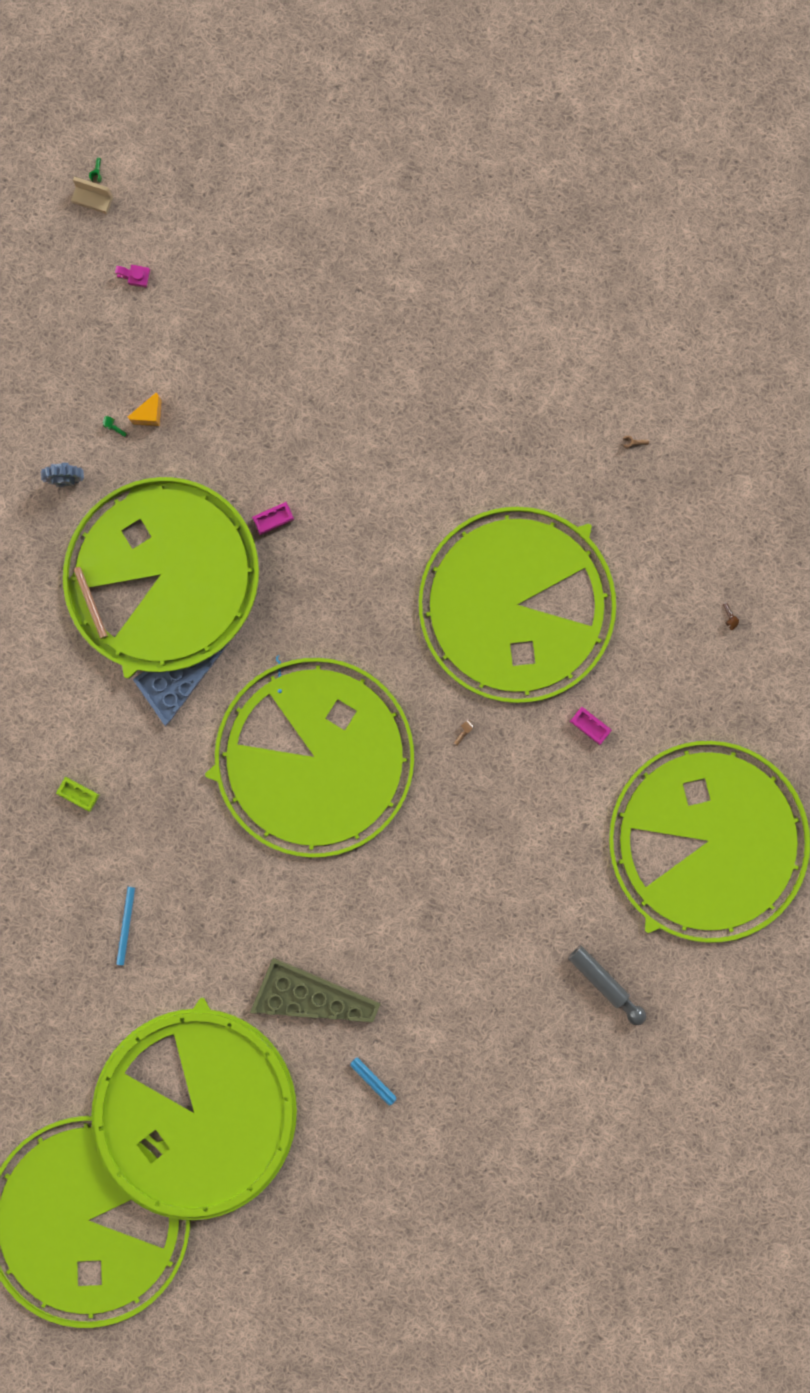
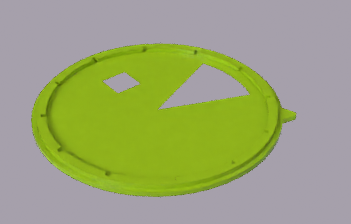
M156 477L135 481L116 489L102 498L89 510L77 526L69 542L63 566V591L68 611L75 626L85 640L100 654L122 665L124 678L130 679L138 670L146 672L177 671L199 664L215 655L235 637L247 620L256 598L259 583V561L256 545L246 522L238 511L225 498L212 489L197 482L174 477ZM131 490L124 500L120 502L118 499L114 500L116 504L95 522L88 534L83 533L82 536L85 539L78 555L76 567H81L88 587L154 575L160 576L116 637H113L106 631L108 637L100 639L75 573L69 579L71 556L81 531L91 517L107 502ZM141 519L151 538L132 549L121 530Z
M504 507L489 510L469 518L458 525L440 542L430 557L422 576L418 602L419 618L425 641L432 655L450 677L466 689L480 696L501 702L525 703L550 698L566 691L577 684L595 667L608 646L613 632L616 617V593L610 569L597 546L589 538L592 525L588 523L577 527L556 514L536 508ZM528 512L549 517L566 525L583 538L600 560L609 582L612 606L611 620L606 639L599 654L577 679L565 687L543 696L523 699L503 698L484 693L469 686L454 675L441 661L429 640L425 628L422 606L423 590L427 574L436 555L459 530L476 520L493 514ZM505 515L504 520L485 524L468 534L465 531L461 534L464 537L457 541L448 551L438 568L434 566L433 571H436L431 588L430 612H426V614L431 616L436 638L445 653L443 658H449L461 672L479 682L480 688H483L485 685L503 691H525V695H529V691L550 686L567 676L571 679L573 677L571 673L587 658L595 643H600L602 640L598 636L604 618V597H608V595L603 593L598 572L588 556L591 552L589 550L585 552L570 536L553 527L555 524L553 522L548 525L529 519H509V515ZM585 568L590 577L594 592L595 611L593 624L589 626L517 604ZM533 641L535 663L513 666L510 643Z
M328 658L291 660L278 664L259 674L236 695L229 705L218 730L215 745V765L205 773V777L218 782L221 795L233 817L250 835L261 843L280 852L301 857L338 855L353 850L373 839L392 821L401 808L413 775L414 745L412 733L406 716L395 697L380 681L366 671L346 662ZM305 662L341 665L359 672L376 683L398 709L405 724L410 745V770L407 784L397 807L379 829L364 840L350 847L326 853H303L288 850L274 845L256 834L243 822L231 805L223 786L219 764L220 743L224 727L234 706L244 693L268 674L293 664ZM317 665L316 669L296 671L276 679L273 675L270 677L272 681L254 693L242 709L239 707L236 709L239 714L230 732L227 752H223V756H227L228 776L236 796L233 798V801H238L247 815L266 831L265 836H268L270 833L277 838L291 843L309 845L311 850H313L315 845L333 844L353 836L356 839L360 838L358 835L360 832L373 824L388 805L391 807L394 805L391 803V800L400 781L402 763L407 762V758H403L401 737L393 718L397 716L396 713L391 714L380 697L363 684L365 680L362 678L358 681L342 673L320 670V666ZM270 694L314 757L238 745L237 743L248 715L264 697ZM337 699L357 711L345 730L325 719Z
M695 741L677 745L660 752L644 763L630 777L623 787L612 813L609 831V850L612 866L621 889L632 905L645 917V932L650 933L661 928L670 934L692 941L725 942L746 937L761 930L780 916L790 905L807 871L810 855V831L807 816L797 792L783 773L761 755L736 744L720 741ZM695 745H718L733 748L753 756L777 774L792 794L798 807L804 830L802 867L798 879L785 902L775 913L759 925L745 932L718 938L685 935L671 930L651 918L640 908L626 889L619 874L614 854L613 836L617 812L627 789L634 779L647 766L672 751ZM687 750L684 751V756L664 763L650 774L645 772L643 775L646 778L632 794L625 812H620L619 816H622L623 820L620 833L622 859L619 860V864H624L630 882L643 899L641 904L643 906L648 904L661 916L682 925V930L686 931L687 927L700 930H722L729 928V932H733V927L753 920L768 908L773 910L775 907L772 904L786 888L793 869L798 870V866L795 865L798 844L795 822H799V820L793 817L785 796L773 782L776 780L774 776L769 778L754 765L735 757V752H731V755L713 752L689 754ZM705 778L711 801L688 806L683 783ZM631 828L707 840L708 842L645 887L632 859L630 833Z
M200 998L193 1009L169 1012L144 1023L132 1031L117 1046L105 1063L95 1087L91 1112L94 1144L104 1169L115 1185L132 1201L153 1213L180 1220L209 1219L222 1216L246 1205L257 1197L276 1177L286 1160L294 1138L297 1103L294 1084L288 1067L270 1040L246 1021L234 1015L211 1010L205 998ZM172 1034L175 1036L194 1113L125 1074L130 1064L142 1051L154 1042ZM156 1129L170 1149L153 1163H150L137 1144Z
M77 1116L59 1120L31 1134L4 1161L0 1168V1178L15 1154L34 1137L62 1124L76 1121H91V1116ZM84 1123L82 1128L66 1130L52 1135L45 1140L42 1137L39 1138V1144L20 1160L11 1175L7 1173L4 1177L8 1180L0 1199V1246L9 1267L6 1272L8 1275L12 1273L25 1290L43 1302L41 1305L43 1308L49 1305L65 1312L89 1314V1318H93V1314L115 1310L132 1301H135L137 1304L140 1302L138 1297L144 1294L157 1281L167 1265L171 1267L173 1264L169 1260L177 1241L179 1219L169 1218V1229L164 1249L89 1221L131 1200L115 1185L104 1169L94 1144L92 1127H88V1123ZM150 1135L145 1137L161 1154L170 1149L164 1140L156 1141ZM140 1142L137 1144L150 1163L157 1159L146 1146ZM186 1220L185 1238L180 1257L163 1286L142 1305L117 1317L99 1321H75L60 1318L39 1309L26 1300L12 1286L1 1266L0 1281L16 1301L30 1312L47 1321L75 1328H95L115 1324L144 1310L171 1283L186 1252L191 1220ZM101 1260L102 1285L78 1286L77 1262Z

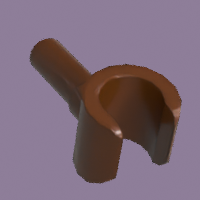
M725 603L723 606L729 617V620L725 623L727 626L730 625V630H733L738 626L739 619L732 614L728 603Z

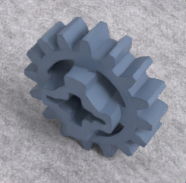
M69 463L51 464L50 467L41 469V480L48 482V484L56 485V487L73 486L84 479L82 468L69 465Z

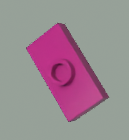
M287 502L252 517L260 535L295 520Z
M580 707L569 721L599 746L612 731L583 707Z

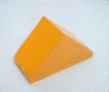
M155 393L127 416L133 425L160 426L161 398Z

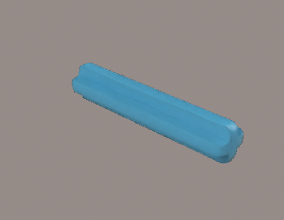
M356 1057L350 1063V1066L389 1106L396 1101V1096L359 1058Z

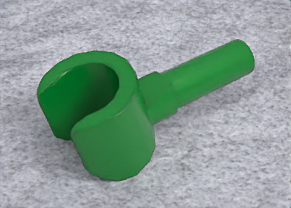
M99 157L96 158L95 169L89 173V178L93 182V177L98 175L97 181L100 183L102 176L100 175L101 158Z
M105 416L103 419V426L105 428L108 427V429L116 431L124 437L127 435L126 432L113 425L115 419Z

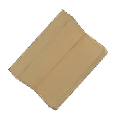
M74 177L73 182L76 188L71 199L72 203L107 214L113 200L110 189Z

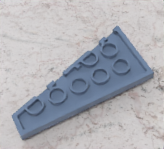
M228 644L212 657L194 666L169 672L144 671L133 679L165 726L170 723Z

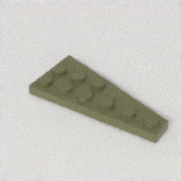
M273 957L250 1013L373 1022L381 1003Z

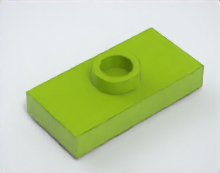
M68 777L63 779L56 792L57 795L89 812L92 811L100 794Z

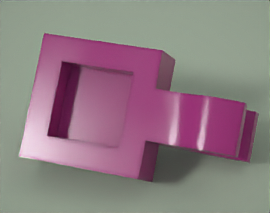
M131 264L129 270L122 266H116L115 274H117L118 278L128 279L129 285L147 288L150 268Z

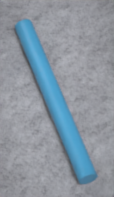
M127 887L116 965H124L135 887Z

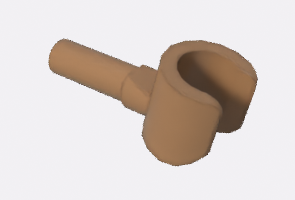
M631 436L623 437V440L631 441L629 445H623L626 449L631 448L633 445L649 444V440H633Z
M470 720L461 725L464 731L455 740V745L458 746L461 740L473 730V724Z

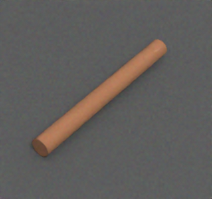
M76 567L73 569L99 637L104 639L108 637L82 569L81 567Z

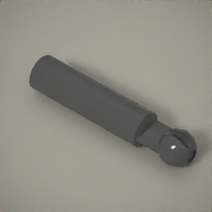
M581 945L569 955L568 960L616 1009L621 1007L625 1011L631 1024L642 1025L646 1021L645 1010L640 1006H635L629 1000L630 995Z

